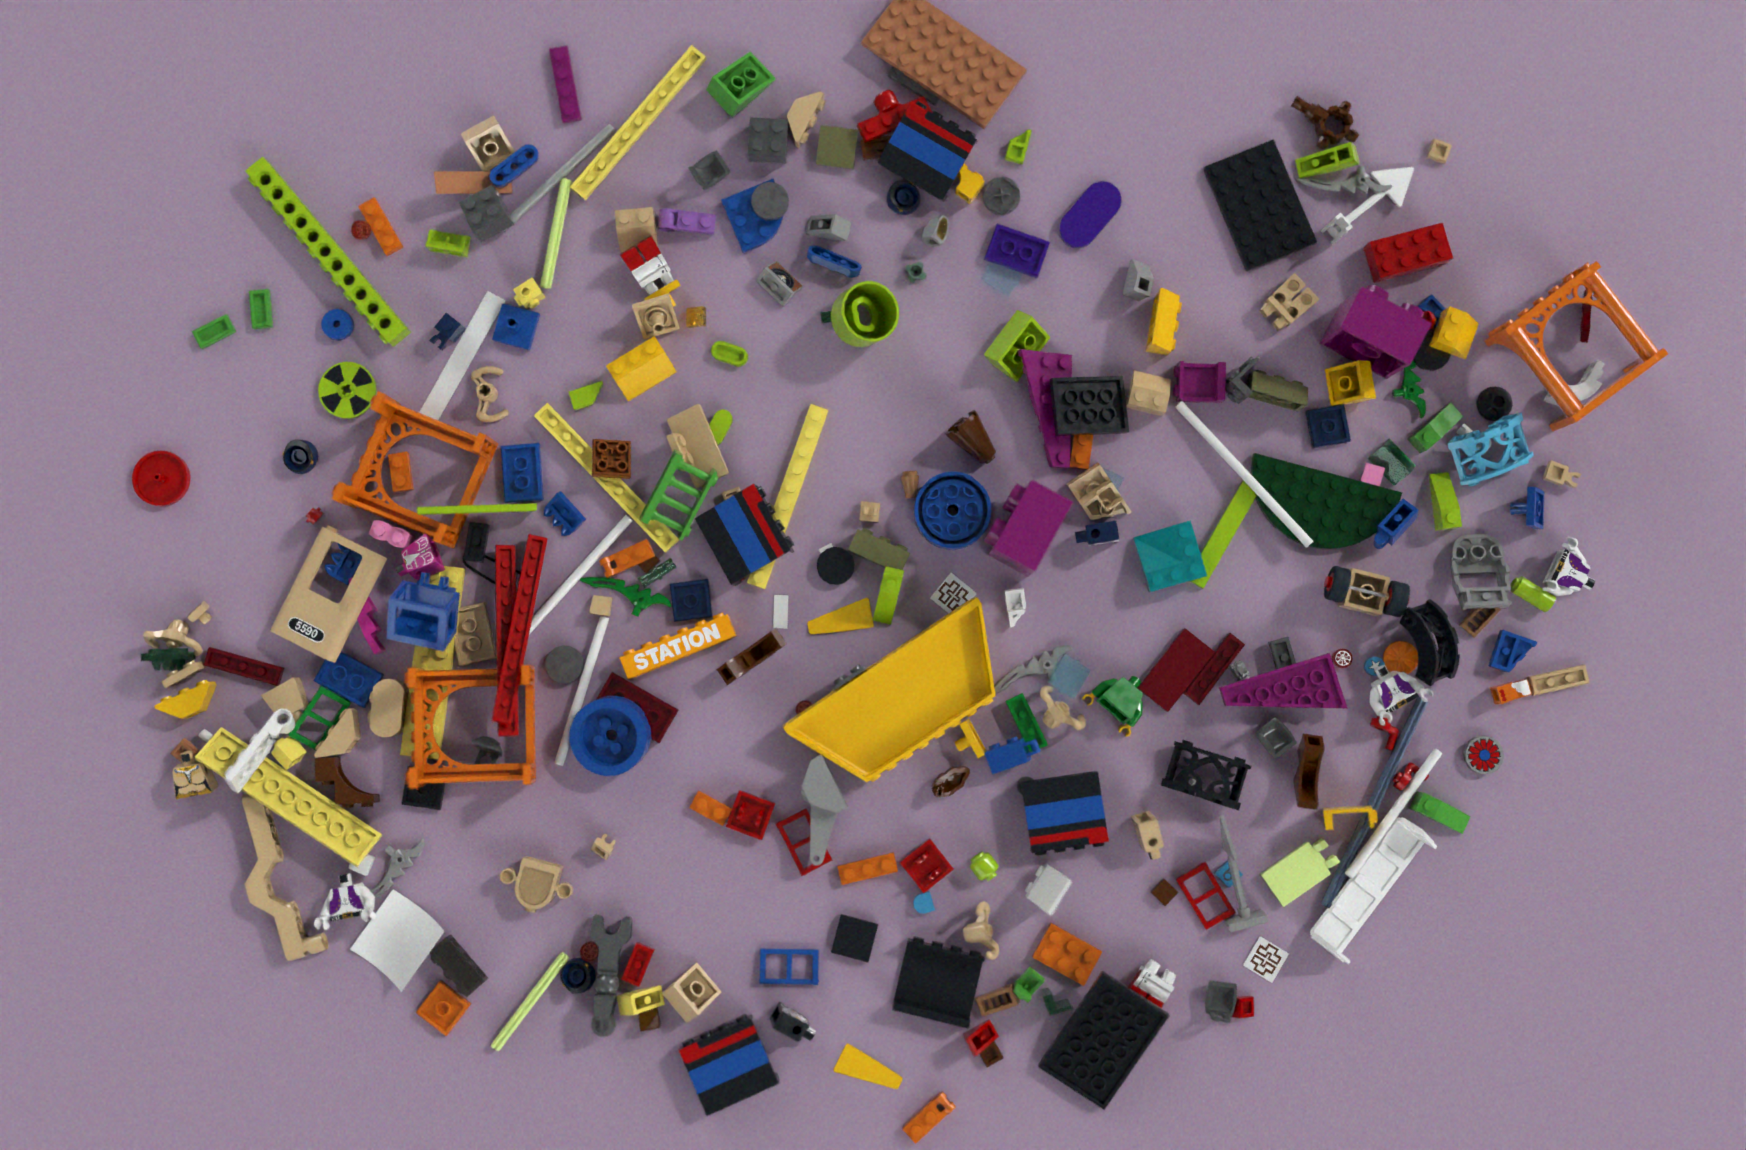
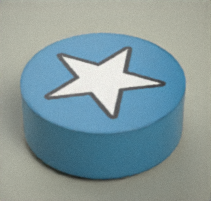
M1370 657L1365 661L1364 669L1367 674L1377 676L1374 670L1379 666L1385 665V663L1379 657Z

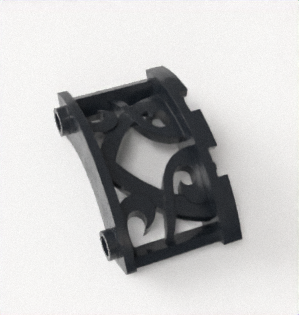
M1431 599L1427 600L1425 604L1406 608L1399 622L1410 633L1417 647L1418 668L1415 676L1428 686H1432L1434 682L1446 677L1449 679L1454 678L1460 660L1457 646L1459 640L1455 627L1452 628L1447 619L1448 615ZM1432 633L1435 635V638L1437 640L1438 651Z
M1182 740V743L1175 741L1165 778L1162 779L1161 786L1192 796L1195 795L1204 800L1239 811L1241 803L1238 802L1247 771L1248 769L1251 770V765L1245 764L1246 760L1239 757L1231 759L1193 747L1194 743ZM1182 750L1188 751L1192 755L1190 759L1183 757L1185 763L1189 764L1186 767L1179 764ZM1198 753L1206 755L1208 757L1199 759ZM1219 760L1227 762L1228 764H1226L1225 767H1223ZM1212 763L1218 770L1222 781L1218 780L1210 783L1206 790L1203 791L1202 780L1194 770ZM1177 767L1182 769L1173 781ZM1237 767L1236 773L1232 774L1230 769ZM1189 774L1196 779L1194 785L1189 784V780L1192 779L1188 776ZM1235 775L1234 781H1229L1228 777H1233ZM1223 784V787H1219V793H1215L1214 787Z

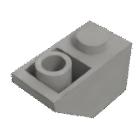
M1134 259L1130 260L1122 295L1137 301L1150 297L1154 277L1149 265Z

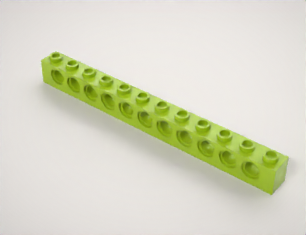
M262 156L245 170L250 176L247 178L254 187L258 186L261 189L259 194L266 201H271L273 204L271 208L278 216L282 215L285 218L284 224L290 230L294 229L296 231L295 237L301 244L306 243L309 247L307 249L309 254L314 259L317 257L321 261L319 266L326 273L329 271L333 276L330 279L337 287L341 285L345 290L342 292L349 301L353 300L356 303L355 309L362 316L366 315L368 318L366 322L369 326L381 333L378 335L385 344L389 343L394 347L408 336L411 331L270 162ZM267 179H271L269 184L264 185ZM279 193H282V197L280 199H276L277 195ZM294 207V211L288 214V210ZM306 221V225L300 228V224ZM318 235L317 241L312 242V238ZM330 249L329 255L324 257V252ZM342 264V268L336 271V266ZM354 278V282L351 285H347L348 280ZM366 292L365 298L360 300V294ZM378 306V311L375 314H371L372 308ZM390 321L389 327L383 328L384 322Z

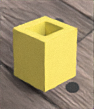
M533 278L528 279L513 289L516 294L513 296L519 306L523 305L526 309L535 308L540 304L539 301L546 298Z
M288 736L285 739L282 737L274 743L275 747L271 754L285 770H288L300 762L307 751L298 740Z

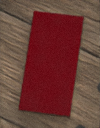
M1184 628L1137 689L1166 712H1169L1215 651Z
M611 672L596 698L620 696L636 703L644 711V715L648 720L651 728V739L657 743L662 741L679 709L614 672Z

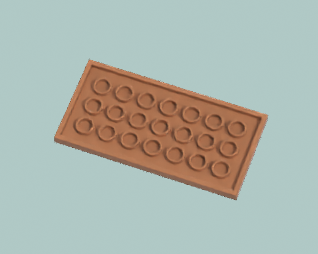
M893 0L861 41L862 46L903 72L904 75L919 83L920 86L935 94L936 97L983 129L986 128L1027 71L1026 68L926 0Z

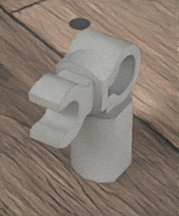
M1239 660L1229 666L1234 677L1238 678L1237 681L1250 678L1248 675L1250 672L1247 671L1243 661Z

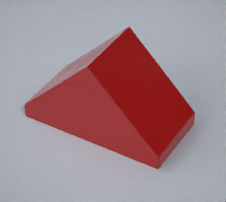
M990 1019L963 1033L964 1039L974 1057L999 1037Z

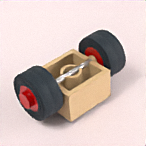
M1333 566L1325 579V599L1339 602L1338 607L1373 616L1382 615L1383 612L1386 615L1401 617L1409 603V585L1398 581L1390 582V577L1355 568L1347 569Z

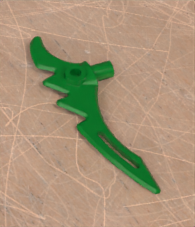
M1413 360L1409 366L1404 368L1401 389L1392 390L1393 397L1403 396V399L1412 401L1419 410V417L1423 418L1426 413V401L1418 397L1424 393V390L1416 384V382L1421 381V378L1411 371V369L1416 367Z
M605 577L580 578L581 582L595 588H610L626 596L635 605L631 614L637 617L642 609L646 610L647 607L653 604H663L669 608L671 607L670 601L665 596L659 593L650 596V588L638 591L639 584L624 587L625 581ZM594 581L610 582V583H615L616 585L595 584V583H593V582H594Z

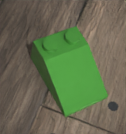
M750 51L714 75L706 91L733 117L745 109L776 78Z

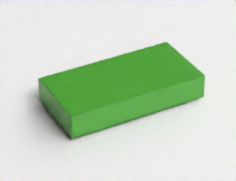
M270 290L249 291L252 328H273Z
M225 314L193 330L192 333L199 347L204 349L236 333V330L229 316Z

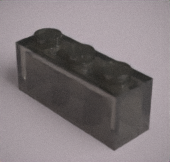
M452 935L443 939L429 953L432 962L444 970V976L457 985L456 989L461 995L468 997L489 979Z

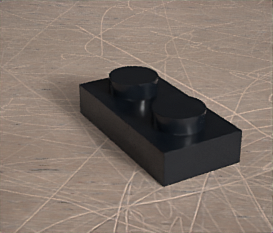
M469 522L463 560L484 563L490 529L489 524Z

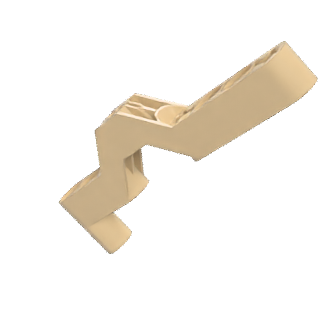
M247 793L243 794L242 803L258 857V861L245 883L249 902L274 916L283 951L288 961L308 955V951L310 954H315L327 950L329 944L324 933L310 937L306 936L297 903L295 901L286 902L275 896L270 875L276 864L284 860V855L272 811Z

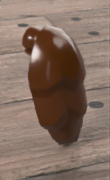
M952 766L946 772L939 774L932 783V793L937 798L954 794L964 786L970 774V769L965 766Z

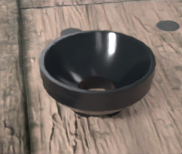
M1489 387L1479 394L1476 406L1483 418L1489 421H1497L1502 416H1506L1511 412L1513 401L1507 390L1501 387ZM1495 397L1502 398V407L1494 405L1493 400Z

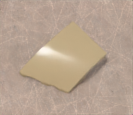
M1096 463L1067 483L1091 520L1113 517L1116 514L1122 513L1130 514L1132 512L1099 463Z

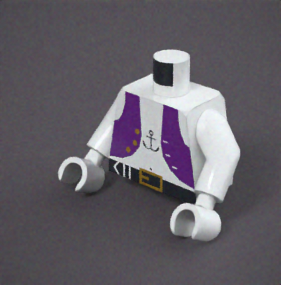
M1567 537L1568 544H1562V547L1567 548V550L1557 551L1543 580V583L1548 585L1547 588H1543V591H1549L1556 596H1563L1580 591L1582 587L1590 590L1594 586L1595 580L1587 576L1590 566L1586 564V559L1577 547L1578 540L1572 537Z
M1385 665L1379 666L1374 670L1379 679L1371 683L1372 689L1370 690L1369 703L1376 715L1380 716L1379 723L1381 725H1385L1383 718H1387L1391 723L1393 717L1390 713L1419 697V693L1424 702H1428L1424 694L1428 693L1433 697L1431 689H1424V686L1419 681L1404 672H1388Z
M351 873L339 875L340 887L330 889L320 917L315 920L314 925L319 930L323 924V928L327 930L330 927L327 922L329 919L330 922L361 916L366 922H368V916L375 919L376 913L373 912L375 896L363 883L352 884Z

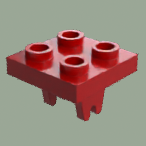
M739 790L726 827L762 840L776 803Z
M930 838L900 861V864L923 893L954 870Z

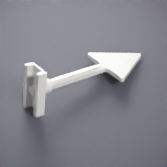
M1414 168L1372 171L1370 175L1377 184L1392 185V188L1385 192L1375 193L1346 217L1339 213L1321 232L1328 231L1334 238L1330 243L1332 245L1335 244L1353 228L1350 224L1353 220L1385 195H1388L1393 203L1400 208L1403 204Z

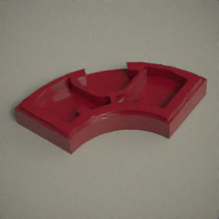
M1586 290L1583 293V298L1586 296ZM1582 303L1580 341L1588 343L1592 305Z

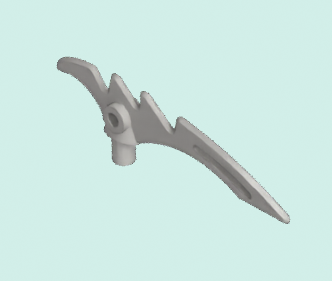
M1363 166L1357 168V175L1344 181L1327 182L1315 178L1296 179L1297 182L1335 192H1339L1341 187L1351 193H1355V188H1357L1364 194L1368 193V188H1371L1375 193L1385 192L1392 188V185L1374 183L1369 178V175L1365 174Z
M1067 645L1055 647L1051 656L1047 651H1043L1039 661L1033 656L1026 668L1023 664H1020L1007 673L994 686L995 694L1006 690L1011 683L1026 675L1047 673L1050 682L1057 680L1054 672L1057 669V662L1062 654L1072 651L1073 648ZM1015 673H1018L1015 677L1009 680L1002 688H999L1009 677H1011Z
M423 838L412 849L403 850L399 848L395 850L390 845L385 849V852L391 856L384 878L370 890L373 893L384 885V888L374 894L375 899L394 885V882L391 880L392 878L405 875L402 868L414 865L410 858H417L422 853L425 846Z

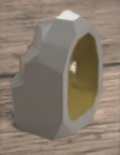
M936 215L932 218L928 225L924 227L921 241L931 247H940L948 234V218L945 215Z

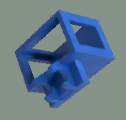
M422 572L417 583L402 580L389 598L386 639L444 651L457 632L460 593L456 592V588L448 587L449 578L440 577L438 586L430 584V573Z

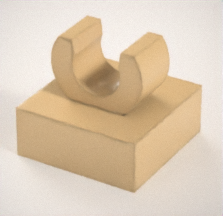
M861 501L859 521L878 523L880 503Z
M203 601L187 618L192 623L199 619L205 625L212 618L206 612L209 605Z
M604 834L601 838L598 837L591 847L593 852L605 860L611 855L616 842L613 840L610 844L606 843L607 834Z

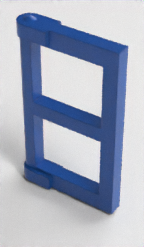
M761 948L760 984L818 985L819 949ZM766 954H787L786 979L766 978ZM792 954L813 955L812 979H792Z

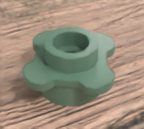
M922 262L912 265L908 264L905 267V271L909 275V282L914 283L916 280H924L926 278Z

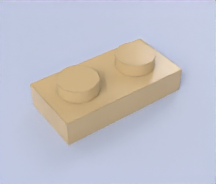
M193 660L183 665L185 669L179 672L174 670L166 675L167 678L161 682L165 688L172 687L206 667L203 666V661L195 663Z

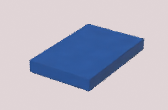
M540 444L501 446L504 503L544 500Z
M341 651L335 663L325 659L313 681L362 708H366L369 703L370 692L381 681L384 674Z

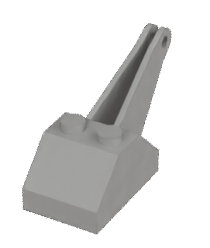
M821 754L811 759L802 784L803 789L800 791L804 801H809L811 804L810 862L813 865H820L823 862L836 814L847 809L848 806L824 756ZM819 856L820 859L815 860L814 857Z

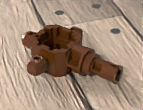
M1296 96L1291 104V107L1305 114L1304 117L1308 119L1307 121L1316 125L1315 132L1320 137L1317 142L1318 148L1324 150L1329 143L1332 145L1338 144L1344 137L1346 138L1345 140L1352 143L1357 140L1358 132L1354 129H1349L1354 121L1352 115L1349 114L1351 103L1348 101H1343L1339 107L1331 106L1325 109L1319 104H1309L1299 96ZM1333 115L1336 120L1343 121L1344 127L1340 134L1334 135L1333 131L1325 129L1326 126L1324 124L1329 116L1332 117Z

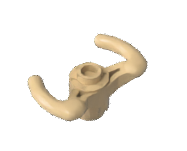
M494 366L480 367L471 374L472 381L477 384L476 390L479 400L476 417L482 422L502 420L509 415V411L506 409L494 415L486 414L490 403L495 402L498 398V391L492 384L484 381L482 375L486 373L502 375L503 369Z
M174 619L169 624L167 630L145 631L143 633L145 642L155 649L160 647V643L156 640H163L166 646L177 649L184 644L194 649L195 656H200L202 653L201 645L194 639L187 637L188 624L182 620Z
M1051 686L1041 688L1040 696L1048 707V710L1043 714L1042 720L1049 728H1058L1061 723L1072 725L1076 730L1084 729L1086 720L1083 714L1078 715V720L1069 716L1070 708L1062 701L1054 703L1048 694L1053 691Z
M982 901L976 908V915H978L976 922L967 924L963 929L966 942H971V944L980 942L991 949V952L987 951L985 956L989 960H995L999 955V945L991 937L993 930L992 926L988 924V917L991 911L990 906L987 902Z

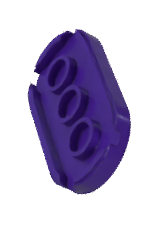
M1100 181L1092 184L1083 193L1060 222V236L1065 244L1073 248L1086 247L1098 236L1116 215L1121 206L1122 198L1117 187L1109 182Z

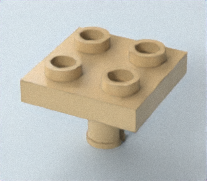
M669 294L632 304L643 339L680 329Z

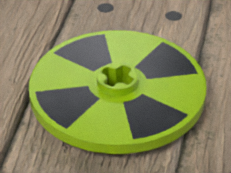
M341 362L331 366L323 374L319 382L318 394L323 407L329 413L339 418L351 419L363 415L370 409L371 399L376 395V383L372 374L362 365L354 362ZM349 387L351 393H346L344 391V388Z

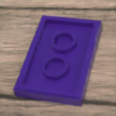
M996 224L984 260L1038 278L1050 242Z

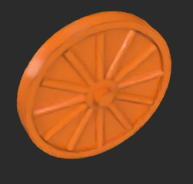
M1396 641L1385 649L1383 661L1388 671L1409 674L1418 665V652L1412 644L1405 641Z

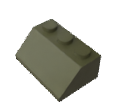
M1262 370L1252 371L1248 375L1246 385L1253 392L1248 398L1296 412L1307 406L1308 387L1303 386L1302 382H1289L1284 377L1278 375L1272 377L1266 375L1267 373Z

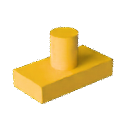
M676 279L647 296L644 300L669 294L674 307L676 303L669 292L681 285Z
M968 718L959 724L965 736L955 741V745L960 752L971 746L977 758L985 755L984 753L987 750Z

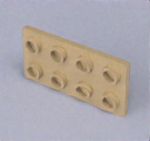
M696 404L667 419L672 434L667 435L666 438L672 452L674 449L681 452L684 462L708 474L712 468L715 469L718 473V479L729 473L700 404ZM690 474L695 488H700L704 485L705 480Z

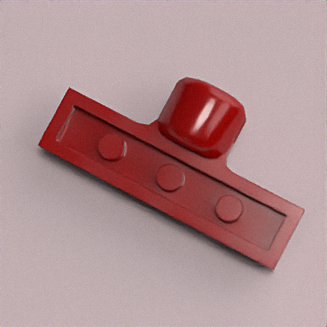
M886 90L878 94L873 103L879 114L857 124L864 142L866 143L895 131L910 102L906 104L899 103L892 90ZM924 96L912 101L915 104L917 101L927 106L925 110L932 113Z

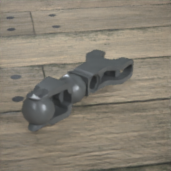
M595 914L592 919L590 936L599 948L597 974L599 975L595 980L597 993L594 997L595 1016L592 1018L591 1028L597 1036L607 1037L614 1032L616 1027L614 1011L617 1003V994L615 993L619 988V979L616 975L619 974L621 948L632 937V918L630 916L624 917L621 920L619 931L612 934L604 928L603 916Z

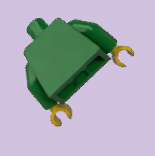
M1131 676L1129 680L1122 677L1119 680L1112 678L1102 681L1092 690L1091 694H1085L1082 698L1083 700L1086 696L1091 697L1092 701L1087 705L1090 706L1094 702V698L1097 697L1096 701L1122 723L1118 728V732L1120 733L1123 728L1128 729L1124 735L1125 737L1131 734L1130 728L1134 727L1142 716L1143 702L1141 699L1143 693L1137 689L1141 681L1136 676Z

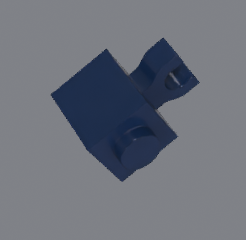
M445 313L434 327L439 333L434 335L429 341L435 344L437 340H441L438 348L443 351L447 340L449 339L455 343L466 328L448 313Z

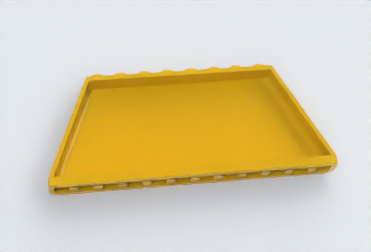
M973 597L869 666L866 670L791 718L783 725L786 733L865 782L870 780L874 782L881 777L880 773L885 770H892L897 766L896 763L898 761L910 758L913 755L912 752L919 748L921 750L929 744V740L934 737L935 739L945 734L944 730L950 726L951 728L956 727L961 723L962 718L974 715L977 712L976 709L980 706L989 705L996 694L982 604L978 597Z

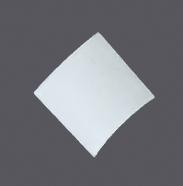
M392 890L376 912V918L370 920L350 950L377 967L402 992L440 939L444 930L419 906L399 892Z

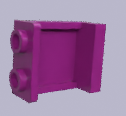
M1179 361L1177 366H1174L1173 374L1177 378L1176 385L1173 387V396H1176V402L1222 403L1225 401L1226 362L1200 364Z

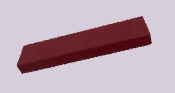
M1228 633L1215 650L1213 656L1183 694L1197 705H1200L1245 644L1231 633Z
M213 647L208 648L203 666L275 686L280 685L284 672V667Z

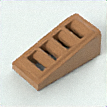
M1472 608L1459 626L1475 638L1501 609L1490 608L1491 610L1488 612L1484 608ZM1480 610L1486 615L1484 618L1478 614ZM1474 616L1481 621L1479 624L1472 619ZM1469 621L1476 626L1475 630L1467 625Z
M1013 983L975 998L982 1017L1019 1004L1020 999L1013 991ZM1007 992H1009L1010 997L1012 999L1010 1001L1008 999ZM999 995H1002L1005 1003H1001ZM992 997H994L997 1004L995 1007L991 999ZM983 1000H987L990 1009H986Z

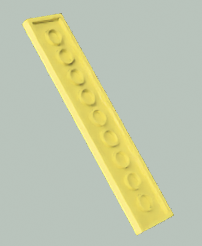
M444 566V571L430 576V584L438 586L440 577H448V587L456 588V592L460 593V608L466 569ZM455 635L444 651L415 645L412 668L452 670ZM438 685L443 693L447 691V686L442 688V685ZM409 688L400 751V755L411 756L412 751H415V743L411 742V732L414 731V723H411V712H414V704H411V692H414V688ZM434 689L427 690V697L431 701H437L439 698L438 693ZM449 695L439 705L433 721V732L440 749H442ZM425 702V704L428 706V709H426V711L430 712L432 710V705ZM426 724L425 728L429 730L431 726ZM431 742L426 743V745H428V748L425 750V753L428 750L432 749ZM433 752L428 758L439 759V754Z
M221 727L198 752L195 759L225 779V773L228 768L235 765L241 751L246 750L249 745ZM267 757L241 789L356 867L360 865L382 837L381 833Z

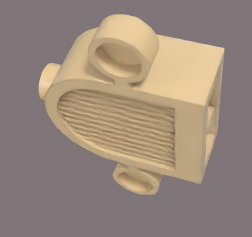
M525 856L522 858L519 873H516L513 868H506L500 873V880L504 884H511L516 881V898L525 907L524 910L536 913L537 909L550 903L556 893L562 899L570 897L573 893V887L570 883L564 882L559 884L564 865Z

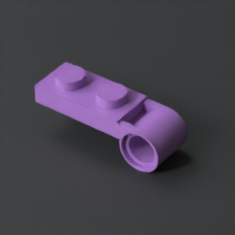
M660 209L658 230L664 232H674L677 230L714 235L716 215Z

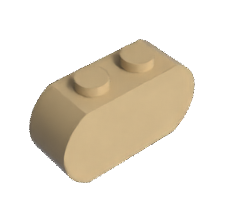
M396 679L381 680L373 687V691L370 692L369 701L372 704L367 719L370 722V729L377 736L394 737L403 732L409 689L402 681Z

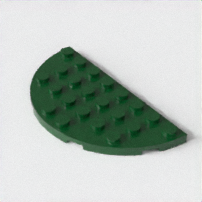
M1254 453L1252 457L1251 475L1313 540L1308 547L1336 549L1348 547L1368 539L1377 533L1378 525L1397 506L1402 496V492L1261 454ZM1256 494L1257 504L1272 526L1286 535L1287 538L1302 544Z

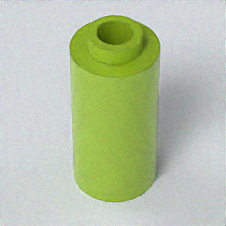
M1523 576L1516 577L1511 583V592L1544 613L1549 611L1555 603L1556 596L1543 591V588Z

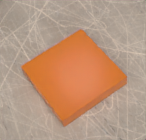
M440 980L415 1013L443 1035L447 1036L470 1007L471 1003Z

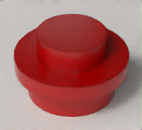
M312 508L306 514L308 518L306 522L314 525L324 514L320 511L321 508Z

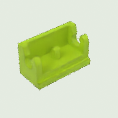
M430 229L425 246L432 252L467 257L471 237Z

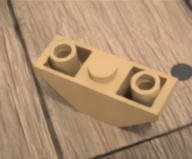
M821 91L795 99L787 114L788 125L797 148H800L802 143H806L809 136L807 133L809 128L814 127L818 111H822L825 106L824 93Z
M348 708V710L345 709L340 714L339 722L328 730V737L315 748L317 751L313 756L319 758L351 752L361 738L357 709Z

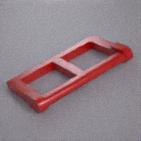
M807 808L776 823L801 876L832 861L826 849L825 858L820 865L811 864L803 868L795 849L809 843L810 836L792 845L783 826L803 816L806 817L810 825V814Z
M1206 862L1176 878L1206 930L1236 913ZM1205 870L1214 888L1193 899L1183 882ZM1218 892L1228 910L1206 921L1197 904Z

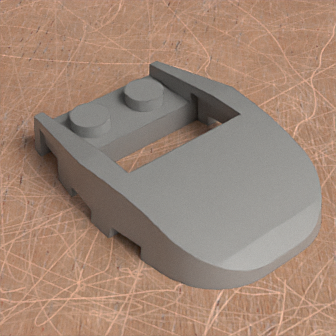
M1486 534L1463 535L1455 541L1450 555L1452 586L1462 610L1499 607L1507 609L1511 605V601H1508V592L1511 590V582H1509L1510 568L1504 560L1505 553L1501 544L1492 536ZM1495 573L1498 587L1463 588L1462 584H1460L1459 575Z

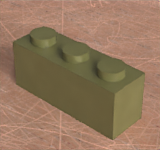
M866 528L857 530L848 549L849 552L885 568L888 566L903 570L910 555L907 552V547L897 544L896 547L890 544L891 540L883 536L877 538L873 536L872 531Z

